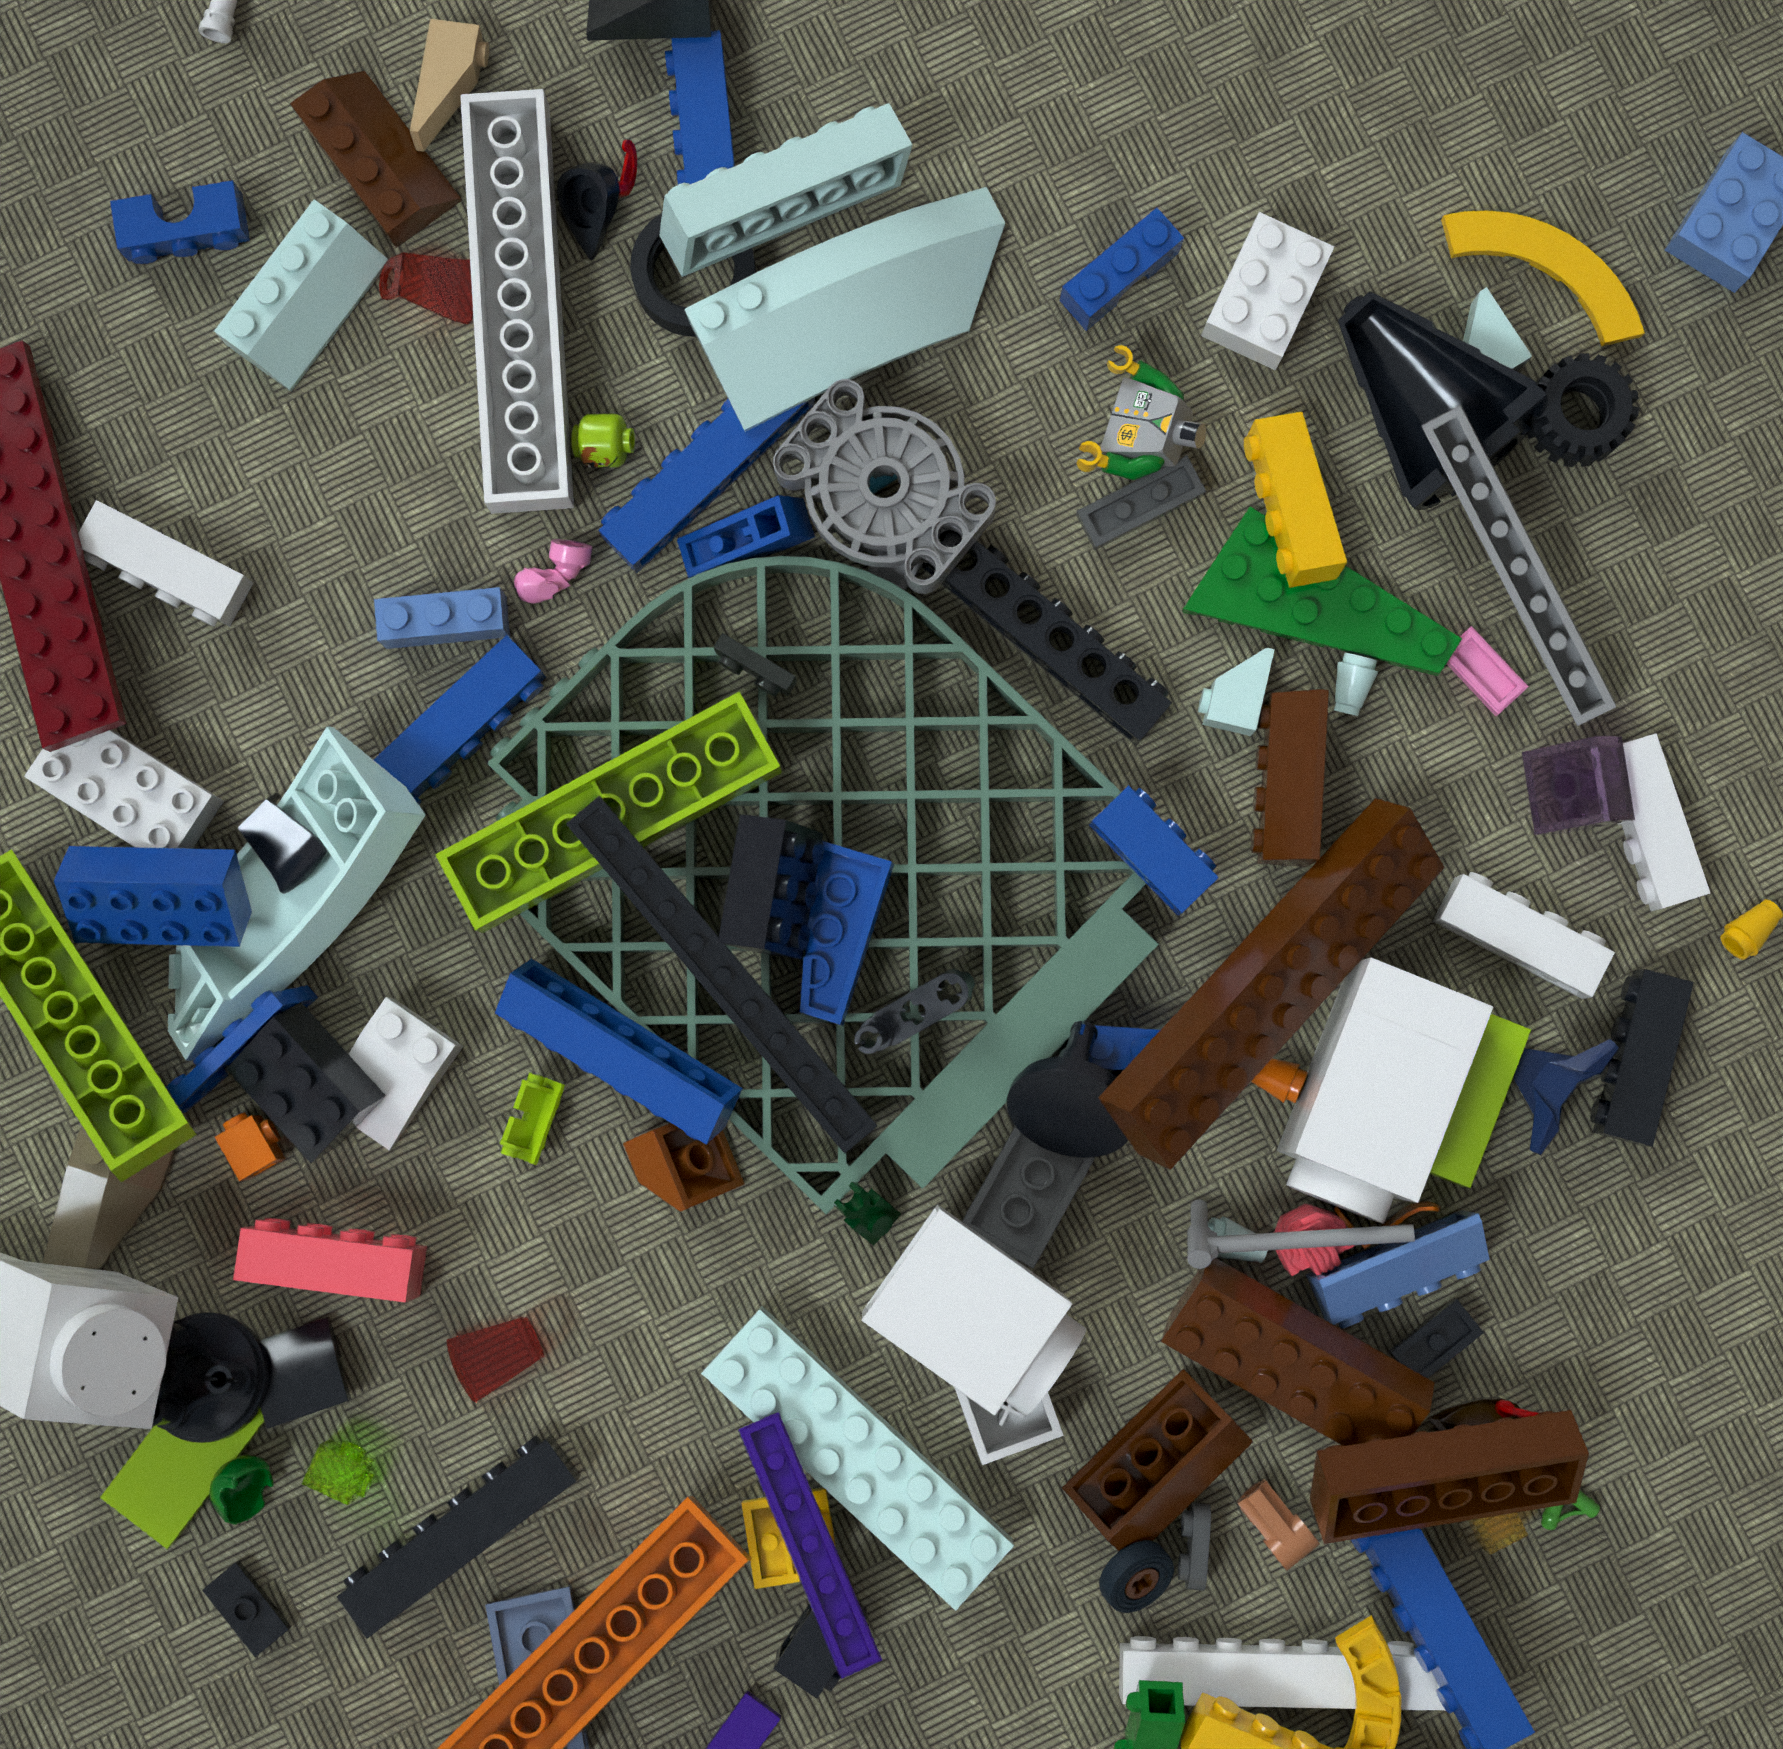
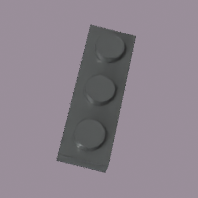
M1186 455L1180 458L1175 466L1162 467L1159 471L1142 477L1077 510L1076 516L1093 549L1097 550L1205 495L1206 490L1189 457Z

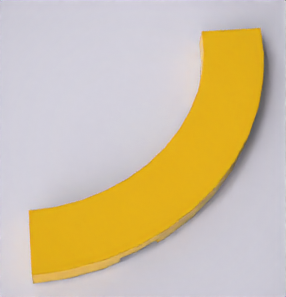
M1485 210L1443 215L1441 222L1451 258L1471 255L1510 256L1529 262V265L1543 271L1556 281L1564 283L1579 298L1577 301L1589 316L1597 332L1601 347L1640 338L1645 334L1639 314L1618 277L1600 257L1570 234L1548 223L1509 212Z
M1371 1615L1335 1637L1336 1644L1345 1657L1352 1673L1355 1688L1353 1726L1344 1749H1395L1398 1741L1401 1723V1694L1398 1675L1386 1639Z

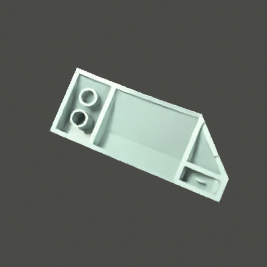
M987 187L914 207L834 237L773 264L685 308L684 310L690 325L744 431L746 432L826 392L838 380H852L911 353L962 333L970 332L980 296L983 293L998 242L1005 227V221Z

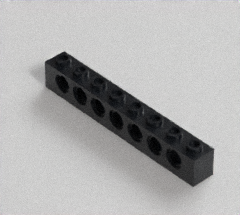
M953 530L944 531L945 537L940 543L946 547H954L961 542L962 537ZM976 541L967 552V554L975 558L976 566L969 571H961L955 567L941 585L1137 746L1172 704L1166 698L1169 695L1167 689L1155 679L1149 678L1146 681L1134 671L1137 666L1128 656L1120 651L1114 655L1102 645L1105 639L1094 628L1087 624L1083 628L1070 618L1073 615L1072 611L1061 601L1053 598L1050 602L1038 592L1041 586L1030 575L1023 571L1019 575L1006 565L1009 560L1001 551L992 545L986 549ZM923 562L922 569L933 576L935 568L931 564ZM994 579L1001 580L1007 585L1008 593L1000 598L992 597L986 592L985 585ZM1023 606H1032L1038 610L1040 619L1034 624H1025L1019 620L1017 611ZM1056 632H1063L1070 637L1072 646L1066 651L1055 650L1049 642V637ZM1086 659H1096L1103 665L1104 674L1097 678L1088 677L1082 671L1081 663ZM1119 685L1131 687L1136 695L1135 702L1128 705L1119 703L1114 697V688Z

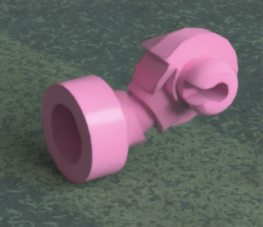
M551 540L549 558L556 565L555 569L542 570L534 567L524 568L523 571L518 572L514 579V586L517 589L518 597L524 602L535 604L552 599L554 594L570 587L571 585L568 581L572 578L575 579L579 571L590 564L592 546L572 540Z

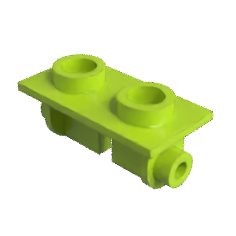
M529 1072L527 1080L522 1079L521 1081L522 1084L513 1106L517 1110L524 1111L522 1119L513 1116L509 1117L499 1144L503 1145L501 1154L537 1165L541 1152L545 1147L554 1115L560 1105L565 1085Z

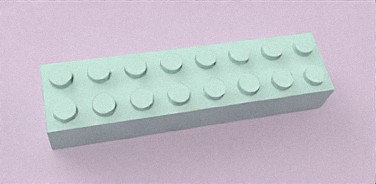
M763 1306L759 1308L701 1373L753 1422L779 1412L802 1468L955 1611L1013 1548L1014 1544L1010 1535Z

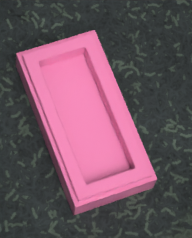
M1471 626L1460 636L1462 640L1446 664L1482 703L1497 716L1529 686Z

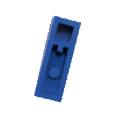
M778 495L677 539L687 576L691 578L699 573L725 564L761 558L781 552L810 540L815 535L804 499Z

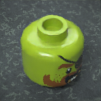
M586 414L579 424L573 426V454L576 458L581 459L583 465L589 468L621 467L625 463L628 453H634L633 428H627L626 422L621 415Z

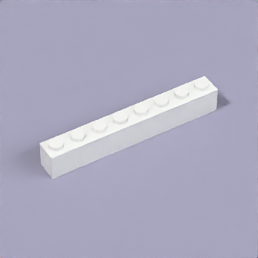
M1134 1636L1130 1638V1643H1120L1119 1696L1122 1704H1126L1129 1693L1136 1692L1139 1680L1183 1682L1184 1705L1195 1706L1203 1692L1215 1698L1218 1696L1226 1697L1232 1700L1238 1707L1355 1709V1688L1350 1668L1338 1647H1328L1327 1641L1309 1639L1303 1640L1302 1646H1285L1284 1640L1260 1639L1259 1645H1242V1640L1218 1638L1216 1639V1645L1199 1644V1639L1176 1637L1173 1638V1644L1156 1643V1638ZM1405 1641L1388 1642L1398 1675L1401 1710L1446 1711L1436 1693V1689L1440 1687L1432 1672L1426 1673L1420 1666L1414 1654V1644Z

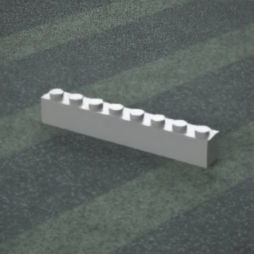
M1460 404L1424 423L1422 428L1576 725L1579 726L1615 708L1616 704L1462 405Z

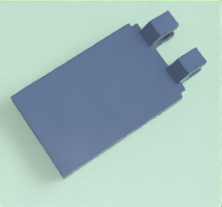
M572 1586L485 1604L499 1686L576 1609ZM586 1727L567 1745V1749H590Z

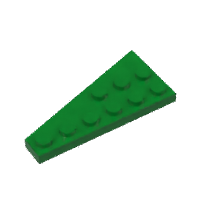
M1251 506L1182 610L1183 613L1195 616L1198 614L1218 619L1219 622L1258 629L1262 633L1386 661L1390 665L1438 676L1462 640L1461 637L1347 566L1343 568L1336 580L1289 588L1286 575L1281 574L1277 566L1276 553L1278 547L1275 537L1270 536L1267 531L1265 515Z

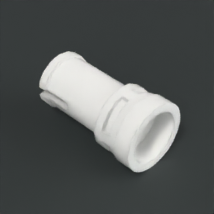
M211 0L209 9L205 10L204 17L200 22L199 33L212 41L229 43L233 34L232 27L235 23L233 15L237 0Z

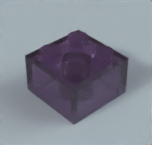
M1594 736L1522 752L1535 835L1564 834L1635 820L1622 736Z

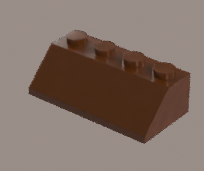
M365 71L323 79L290 103L301 123L395 248L462 201L426 151H416L410 130Z
M1316 689L1271 693L1266 699V704H1262L1258 729H1265L1264 745L1257 746L1255 762L1256 770H1262L1261 787H1255L1253 810L1254 812H1260L1259 828H1253L1251 836V853H1258L1257 864L1308 867L1320 860L1329 690Z
M1183 1369L1085 1464L1062 1489L1107 1541L1120 1551L1134 1542L1153 1541L1253 1441Z

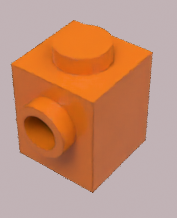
M243 1112L223 1123L225 1131L215 1136L218 1145L239 1181L250 1180L286 1159L277 1144L281 1140L277 1128L269 1118L264 1120L261 1115H251L248 1117Z

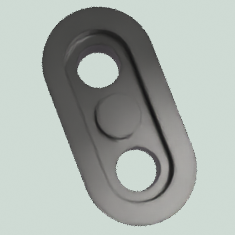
M1192 1502L1190 1511L1184 1510L1182 1512L1181 1536L1188 1538L1186 1554H1179L1178 1580H1185V1586L1188 1590L1204 1591L1206 1587L1211 1530V1506L1209 1503Z

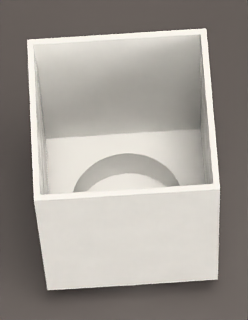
M938 1204L863 1309L861 1321L994 1416L1004 1402H1007L1025 1416L1030 1414L1061 1375L1086 1332L1084 1326L1066 1314L1072 1303L1063 1293Z
M0 1259V1406L26 1420L152 1429L178 1297L115 1271Z

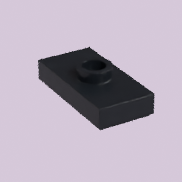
M240 1560L235 1562L202 1590L254 1657L258 1656L292 1627Z

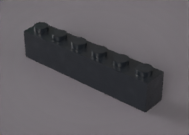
M552 1434L543 1441L537 1435L516 1450L520 1456L519 1459L508 1467L501 1461L481 1476L486 1484L474 1493L466 1487L447 1502L451 1508L450 1511L437 1519L434 1513L430 1514L412 1528L416 1534L414 1538L404 1545L397 1539L377 1554L382 1562L370 1571L363 1565L343 1580L347 1588L337 1598L366 1639L580 1478L581 1474Z

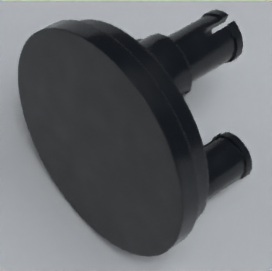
M1077 1021L1071 1026L1067 1047L1060 1052L1059 1057L1035 1061L1015 1077L1007 1096V1111L1016 1128L1025 1137L1049 1151L1070 1157H1100L1117 1151L1128 1141L1098 1098L1123 1070L1109 1072L1093 1063L1091 1053L1098 1036V1030L1093 1024L1086 1022L1083 1035H1080L1082 1021Z
M196 1313L173 1321L166 1355V1365L161 1380L152 1426L157 1425V1427L166 1430L179 1439L198 1443L224 1440L245 1428L261 1408L269 1383L267 1356L261 1341L252 1329L242 1321L220 1313Z

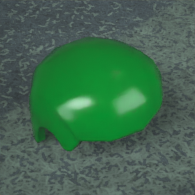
M242 1455L226 1462L217 1470L210 1483L209 1495L214 1509L224 1522L236 1525L248 1521L264 1508L263 1489L265 1486H274L268 1463L260 1457Z

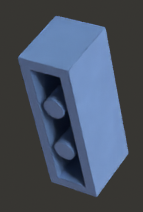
M500 587L374 599L377 641L386 649L504 638L506 635L510 637L507 596Z

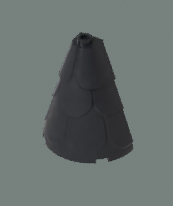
M1370 291L1365 296L1360 295L1351 300L1343 310L1344 315L1338 319L1358 385L1366 392L1379 437L1384 440L1402 495L1407 498L1409 504L1416 510H1425L1437 506L1441 502L1438 496L1445 492L1451 494L1452 497L1457 495L1422 428L1424 423L1461 404L1493 467H1495L1531 431V427L1527 424L1531 416L1534 415L1536 418L1542 416L1547 406L1548 396L1542 388L1537 386L1534 380L1482 354L1480 349L1436 329L1432 321Z

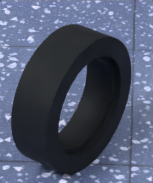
M661 213L644 227L634 244L630 262L633 285L642 308L655 323L672 333L697 337L684 310L687 307L679 306L666 299L654 282L655 263L665 248L659 236L662 219ZM752 248L731 256L734 262V275L730 286L756 273Z

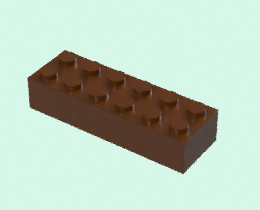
M1217 1258L1213 1259L1209 1266L1199 1269L1169 1314L1161 1342L1343 1446L1367 1443L1375 1438L1392 1439L1409 1436L1416 1432L1431 1411L1435 1382Z
M1571 1410L1561 1412L1544 1411L1535 1416L1517 1419L1501 1418L1492 1423L1473 1426L1462 1424L1448 1430L1430 1433L1419 1431L1399 1438H1375L1367 1443L1349 1446L1332 1445L1324 1450L1316 1451L1310 1502L1324 1544L1572 1504L1577 1502L1589 1452Z

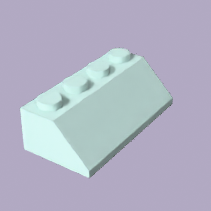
M314 199L214 332L228 347L292 392L388 265L389 260L347 222Z

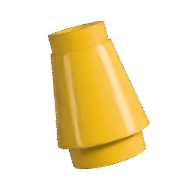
M1764 899L1760 904H1757L1724 926V933L1720 937L1722 944L1732 955L1739 959L1745 960L1749 956H1756L1777 926L1778 921L1783 918L1781 909L1774 902Z

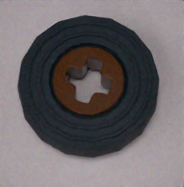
M1149 1540L1134 1542L1121 1549L1109 1560L1099 1580L1100 1592L1117 1612L1131 1613L1139 1611L1152 1604L1167 1589L1174 1574L1173 1561L1157 1542Z

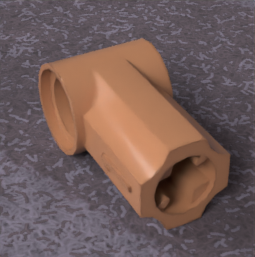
M1265 1479L1247 1489L1236 1501L1246 1517L1265 1538L1263 1542L1286 1571L1320 1545L1297 1514L1293 1515Z

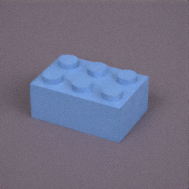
M1742 132L1726 150L1668 243L1665 251L1735 293L1751 277L1783 225V156Z

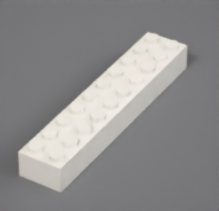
M544 89L461 94L484 503L491 514L574 508L550 107Z

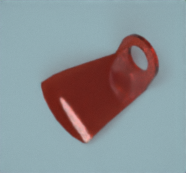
M403 252L391 257L384 265L379 283V292L382 299L389 301L400 297L449 320L467 325L472 321L473 301L470 259H451ZM394 268V280L390 289L388 290V276L390 271Z
M527 1316L447 1339L448 1354L454 1371L465 1392L474 1402L482 1399L545 1357L538 1337Z

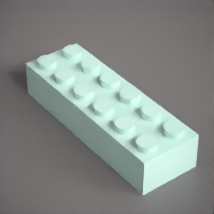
M889 103L878 108L873 106L864 108L854 118L841 123L836 121L830 122L821 127L815 134L805 138L793 137L776 150L766 154L764 152L754 153L737 166L729 169L721 167L710 172L703 180L693 184L681 183L673 187L664 196L659 236L681 276L684 277L900 186L913 144Z

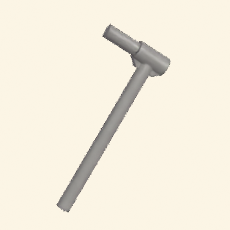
M1198 1199L1191 1203V1226L1187 1231V1260L1192 1267L1202 1269L1209 1266L1211 1261L1218 1257V1253L1415 1242L1414 1225L1217 1236V1233L1208 1227L1207 1203L1204 1200Z

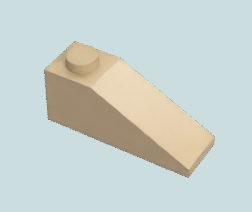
M430 19L410 126V134L416 151L424 152L461 105L460 95L469 94L478 83L480 68L487 67L489 43L483 42L479 25Z

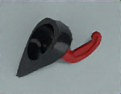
M624 140L622 142V149L626 152L620 181H618V177L612 168L605 164L591 162L574 166L561 174L557 182V197L562 214L589 260L595 259L603 243L608 227L616 212L618 199L629 195L635 185L637 151L631 140Z

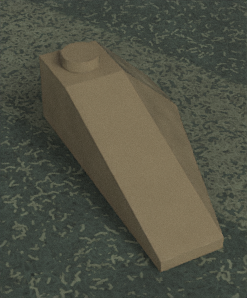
M81 1125L66 1167L43 1263L101 1270L110 1259V1255L117 1245L136 1225L137 1219L146 1207L161 1192L175 1150L170 1151L128 1179L120 1182L111 1172Z

